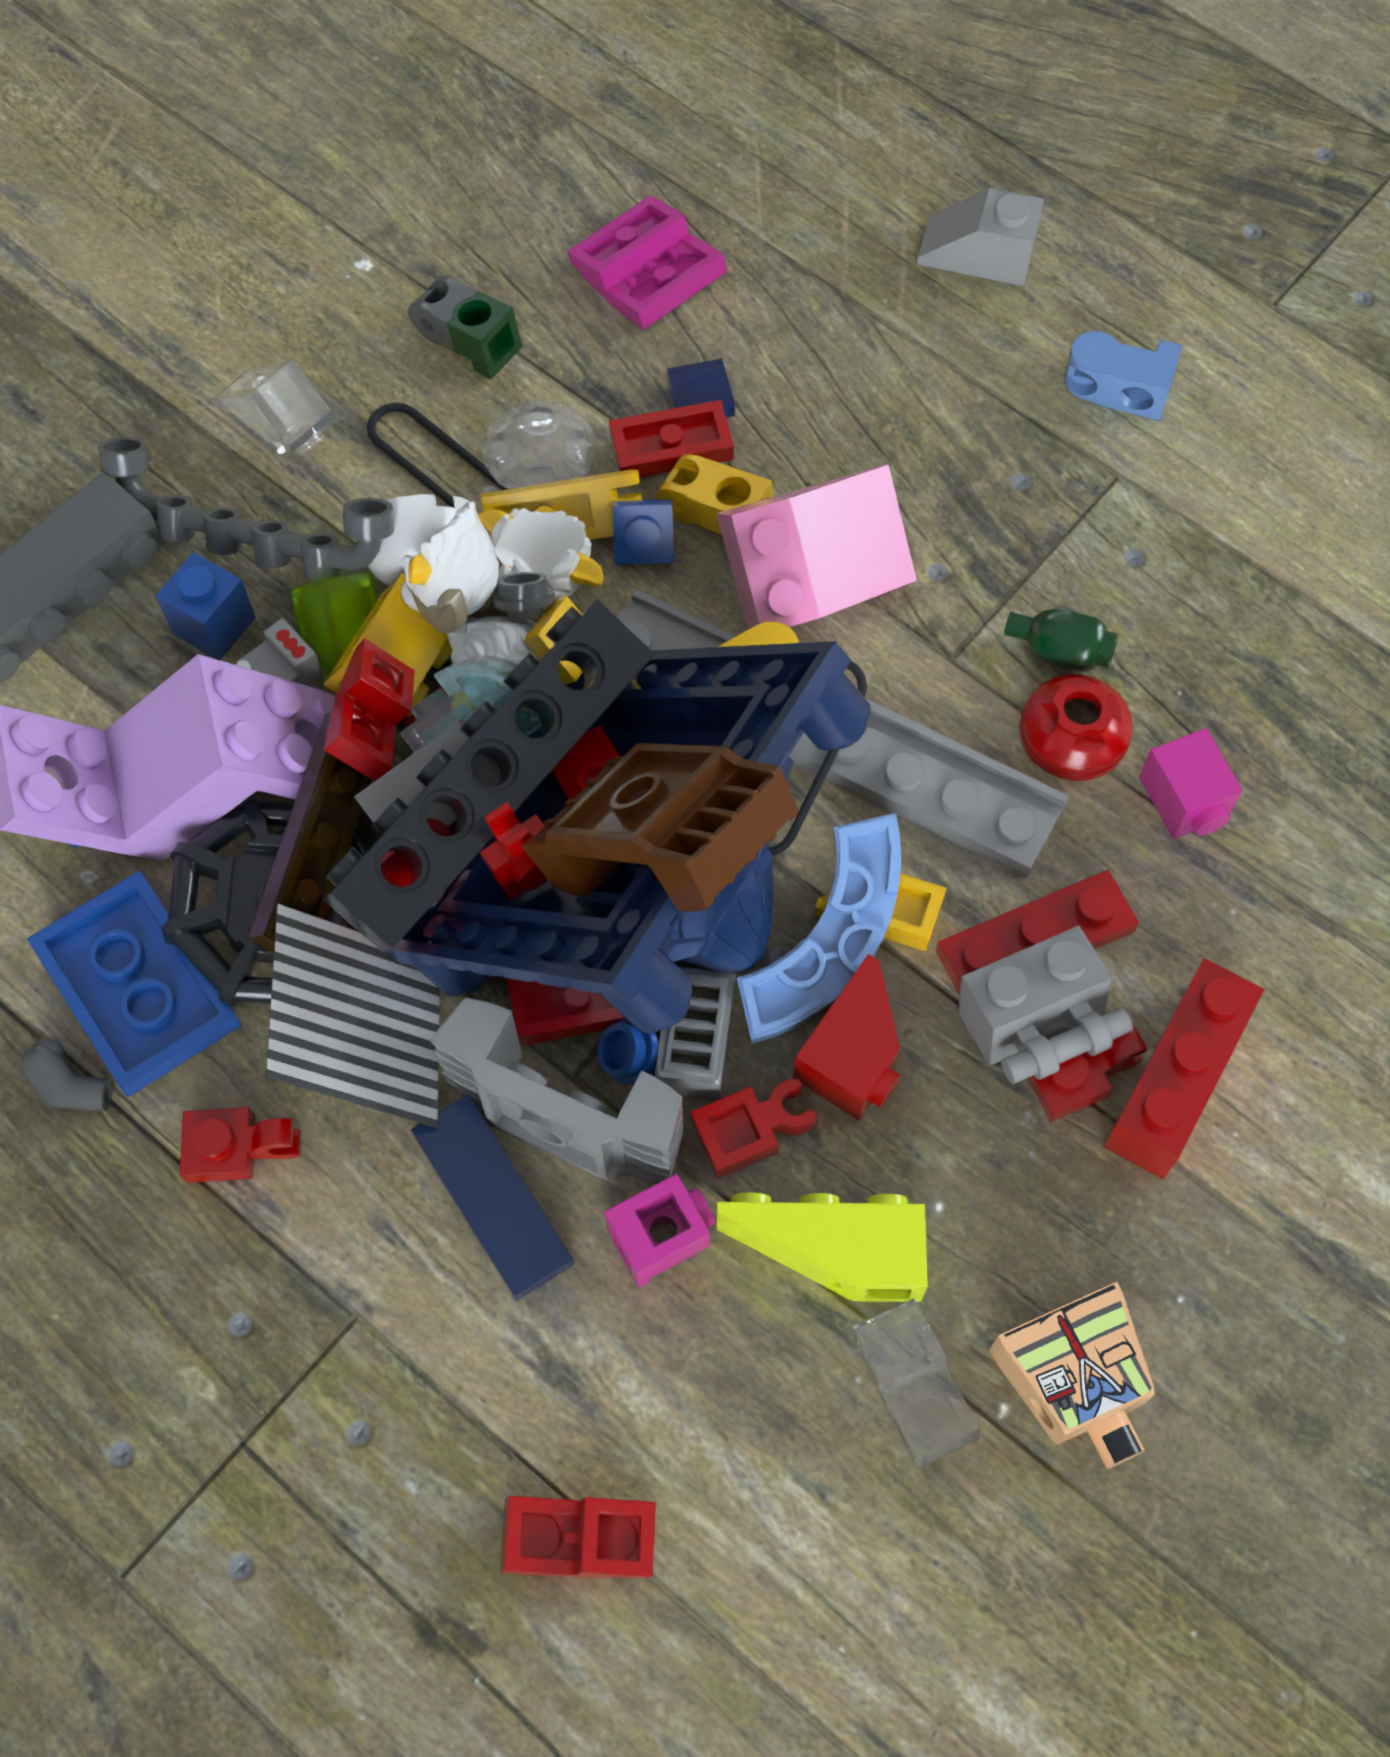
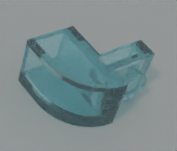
M484 655L464 659L440 670L434 676L446 691L448 697L440 688L410 710L416 721L401 731L400 734L415 753L457 721L463 718L468 720L486 700L496 708L512 691L503 681L518 664L505 658ZM525 707L516 709L515 723L524 735H530L543 725L540 716L532 709Z

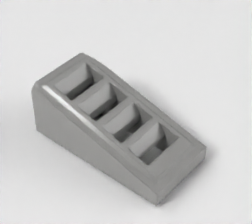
M679 967L690 978L694 987L720 990L719 1000L690 997L688 1009L717 1013L716 1022L683 1018L672 1028L661 1030L654 1077L666 1083L680 1095L719 1100L736 973L725 974L718 971ZM678 1031L712 1035L713 1043L676 1040V1033ZM673 1054L710 1058V1064L708 1067L673 1062Z

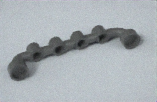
M118 437L105 440L98 445L101 471H104L109 476H114L116 483L151 512L153 519L158 521L160 538L167 542L188 541L195 536V531L205 533L206 549L212 554L230 555L242 550L243 543L253 546L254 562L260 567H283L290 563L291 557L302 559L303 575L306 579L322 582L336 579L340 575V570L358 571L369 566L380 552L381 539L389 537L394 532L393 505L386 500L377 498H360L344 504V533L346 536L356 539L354 546H345L338 544V538L331 534L314 533L303 535L291 532L288 529V525L282 521L267 520L257 523L240 518V513L235 509L215 508L207 510L192 506V500L185 496L174 495L163 498L154 496L143 487L138 476L149 469L147 444L145 441L133 437Z

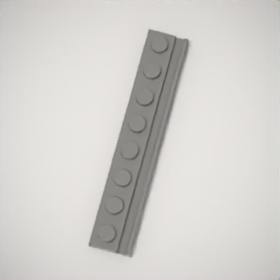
M637 588L632 593V600L627 608H622L617 616L651 650L718 647L736 637ZM866 698L871 705L867 728L857 742L847 748L839 749L825 780L1028 878L1060 815L1063 813L1070 796ZM803 733L789 757L793 760V764L817 775L829 750L818 749Z

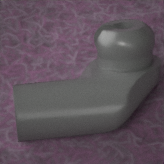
M43 1038L36 1041L30 1049L26 1050L22 1060L23 1074L45 1104L55 1108L108 1110L112 1099L111 1080L109 1078L74 1076L65 1063L66 1057L62 1054L65 1048L60 1042L50 1038Z

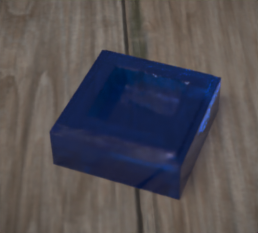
M722 358L667 368V382L674 408L721 400L726 417L735 416V402Z

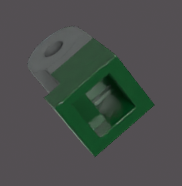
M446 276L438 277L408 308L411 322L425 338L436 344H445L447 348L470 359L474 371L489 379H492L523 347L513 307Z

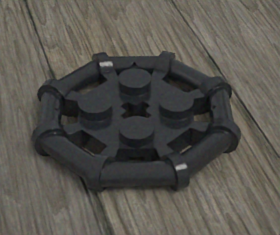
M253 794L188 842L176 843L170 853V857L174 862L168 920L161 927L165 943L175 945L220 994L219 1001L231 1007L236 1002L271 1004L272 978L254 977L251 975L256 962L273 963L274 954L248 937L283 835L269 834L267 826L286 828L294 803L256 800ZM356 828L349 850L354 847L363 855L372 844ZM245 831H247L252 840L247 844V850L235 859L234 854L226 860L215 854ZM199 876L218 880L215 907L196 909ZM330 906L326 921L359 932ZM219 928L227 936L229 945L239 952L232 967L203 937L204 934Z

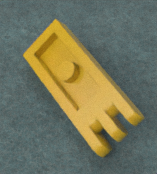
M625 470L480 494L483 511L492 509L510 514L514 508L518 510L525 508L530 512L554 513L556 511H564L567 516H578V521L584 522L586 527L583 530L586 531V537L590 540L614 536L613 501L642 500L641 493L618 495L617 488L629 487L640 483L638 470Z

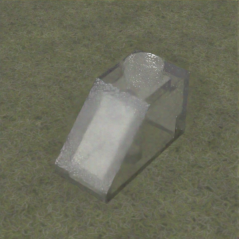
M294 359L253 365L212 399L220 411L273 454L293 453L294 451L297 455L306 453L325 437L321 429L335 418V415Z

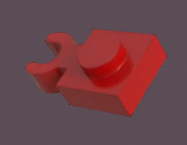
M788 1079L779 1083L773 1089L770 1099L759 1103L750 1086L690 1112V1121L717 1179L777 1154L779 1144L775 1138V1133L781 1131L788 1135H800L813 1128L817 1117L814 1109L805 1111L801 1115H791L783 1108L785 1101L801 1094L802 1084L799 1079Z

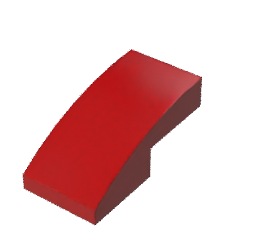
M364 638L356 646L338 690L327 729L324 751L374 781L385 775L392 768L396 725L412 711L415 670Z
M508 1496L505 1499L500 1574L650 1579L653 1577L656 1502L585 1497L582 1500Z

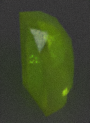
M371 572L320 579L289 590L301 637L316 653L321 669L328 675L377 601Z

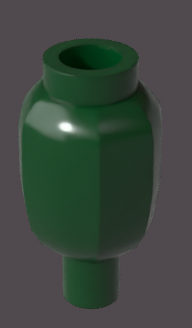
M1064 609L1044 610L1034 618L1010 612L1004 630V635L1027 641L1032 653L1039 659L1077 672H1089L1094 670L1096 666L1109 669L1119 635L1118 633L1107 631V626L1097 617Z

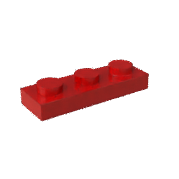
M1107 869L938 941L936 953L960 996L961 976L1076 926L1081 928L1095 950L1134 933L1139 921L1110 871Z

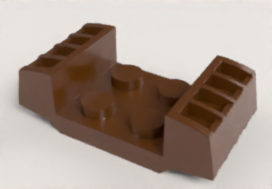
M637 743L625 756L610 758L604 764L606 767L594 779H589L585 782L586 787L577 796L568 799L564 803L566 806L554 818L547 819L544 822L545 827L533 838L527 839L521 847L552 886L562 892L587 898L622 862L644 864L651 867L678 911L697 912L707 910L714 903V898L726 885H731L736 880L735 876L747 863H751L756 859V854L768 841L774 840L780 828L788 820L793 819L799 813V809L780 766L742 759L724 746Z

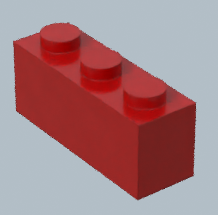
M1204 958L1187 986L1103 1147L1164 1179L1180 1157L1265 989Z

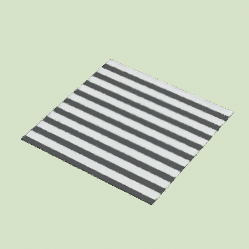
M277 904L266 1077L437 1128L439 1056L435 1054L436 1047L431 1043V1038L439 1029L440 989L414 966L400 964L387 952L382 953L360 932Z

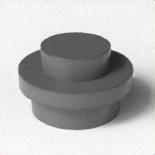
M519 572L498 578V592L492 596L494 608L506 611L507 617L513 620L538 618L543 614L544 607L555 602L554 589L548 587L547 576L539 572Z

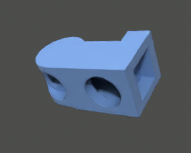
M1091 331L1083 333L1075 339L1071 346L1064 383L1068 391L1082 400L1160 421L1183 345L1160 340L1157 352L1118 343L1111 335L1104 332Z

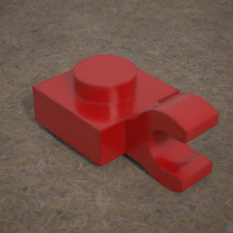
M506 802L484 817L497 841L480 851V854L496 883L511 901L525 891H532L541 887L548 879L521 847L527 839L537 835L545 825L537 815L520 824L511 806Z
M1133 1026L1132 1032L1112 1040V1048L1095 1056L1085 1052L1060 1063L1057 1073L1038 1080L1034 1075L1028 1078L1050 1122L1110 1097L1113 1088L1107 1077L1142 1062L1143 1059L1140 1054L1146 1052L1147 1047L1135 1026Z
M249 1107L183 1111L180 1177L186 1183L253 1179L254 1159H290L300 1157L301 1131L293 1129V1120L290 1118L266 1119L255 1124V1114Z

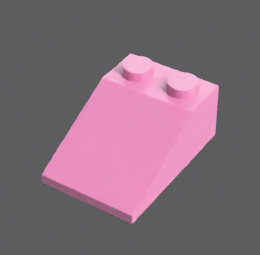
M889 464L716 513L747 630L763 622H779L788 627L799 625L917 581Z

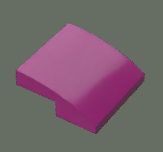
M652 195L567 251L570 262L589 284L617 311L643 330L727 272L723 253L688 232L685 215Z

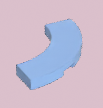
M896 813L833 827L836 847V872L828 904L819 922L809 936L803 939L784 957L758 971L737 977L752 1044L784 1034L821 1014L835 1002L868 954L873 957L875 956L893 916L899 890L901 846Z

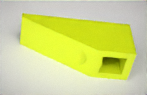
M753 1192L735 1194L731 1196V1202H717L718 1231L851 1301L921 1302L928 1287L925 1204H908V1198L898 1194L873 1195L867 1198V1203H840L838 1196L827 1193L806 1194L799 1197V1203L771 1202V1196Z

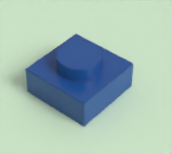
M672 500L613 501L615 565L674 563Z

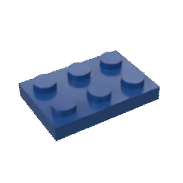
M140 870L27 938L120 1089L127 1097L135 1094L242 1026L231 1007L219 1001L220 994L175 945L165 943L161 927L168 920V912Z

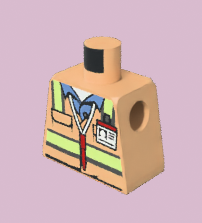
M1118 1282L997 1336L989 1349L993 1359L1056 1445L1088 1432L1106 1469L1117 1466L1145 1451L1126 1413L1144 1405L1155 1394L1154 1385Z

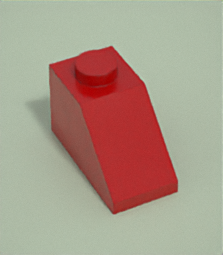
M869 954L866 956L795 1058L793 1079H799L801 1084L858 1121L871 1103L881 1109L901 1078V1074L894 1071L900 1046L879 960Z

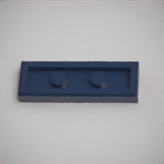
M469 1095L438 1112L437 1128L420 1123L411 1129L415 1140L516 1301L574 1265L570 1253Z

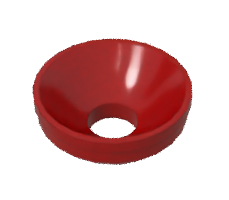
M1066 674L1054 677L1041 684L1031 694L1024 706L1019 724L1020 739L1025 752L1031 760L1045 772L1071 781H1087L1102 777L1112 771L1123 760L1128 751L1133 728L1131 712L1119 692L1102 680L1082 674ZM1073 699L1088 700L1096 706L1099 712V719L1091 724H1077L1066 716L1064 705Z

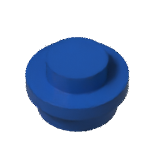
M627 1019L612 1024L602 1033L598 1043L597 1055L599 1064L603 1071L615 1081L634 1085L641 1070L650 1075L652 1074L657 1061L658 1039L655 1032L643 1033L637 1030Z

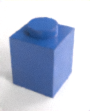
M195 552L187 558L156 595L172 634L217 660L223 658L256 618L242 579Z

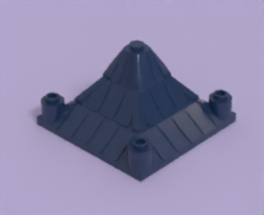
M836 641L652 650L655 655L586 732L601 725L620 756H625L637 743L724 746L742 759L780 766L788 782L793 765V760L789 755L803 733L818 749L826 751L836 748H847L857 742L867 728V720L870 716L871 705L845 675L844 671L851 659ZM583 672L576 682L566 686L574 690H583L585 683ZM542 720L530 736L531 738L541 737L543 731ZM551 772L514 812L520 824L534 815H537L544 824L547 819L554 818L566 806L564 803L567 801V798ZM493 836L480 851L497 841ZM770 841L756 854V859L751 863H747L735 876L736 880L731 885L724 887L714 898V903L707 910L697 912L678 911L649 865L622 862L587 898L557 890L547 881L541 887L532 891H525L510 901L496 883L479 852L392 950L387 951V953L398 963L412 965L449 997L459 996L463 993L471 994L482 987L489 975H501L509 979L527 982L537 981L539 984L563 988L572 987L575 990L598 993L637 1030L643 1033L667 1030L678 1024L686 1015L690 1005L693 986L690 978L674 961L695 964L725 974H731L751 969L764 956L767 941L771 936L774 888L772 852L768 849Z

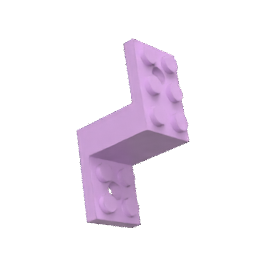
M197 654L106 730L0 705V830L163 862L170 856L177 842H188L257 790L296 799L324 715L332 712L337 694ZM45 769L51 771L54 775H56V777L61 782V785L51 774L45 772Z

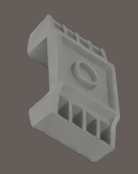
M465 998L432 1036L431 1043L436 1047L435 1054L439 1056L438 1063L443 1067L442 1074L446 1076V1085L463 1096L469 1095L475 1104L482 1107L489 1126L606 1181L627 1175L658 1184L674 1175L684 1139L682 1096L656 1077L641 1070L616 1119L607 1115L608 1108L596 1098L579 1091H572L568 1097L547 1087V1080L541 1074L525 1065L519 1064L522 1052L512 1011L486 1001Z

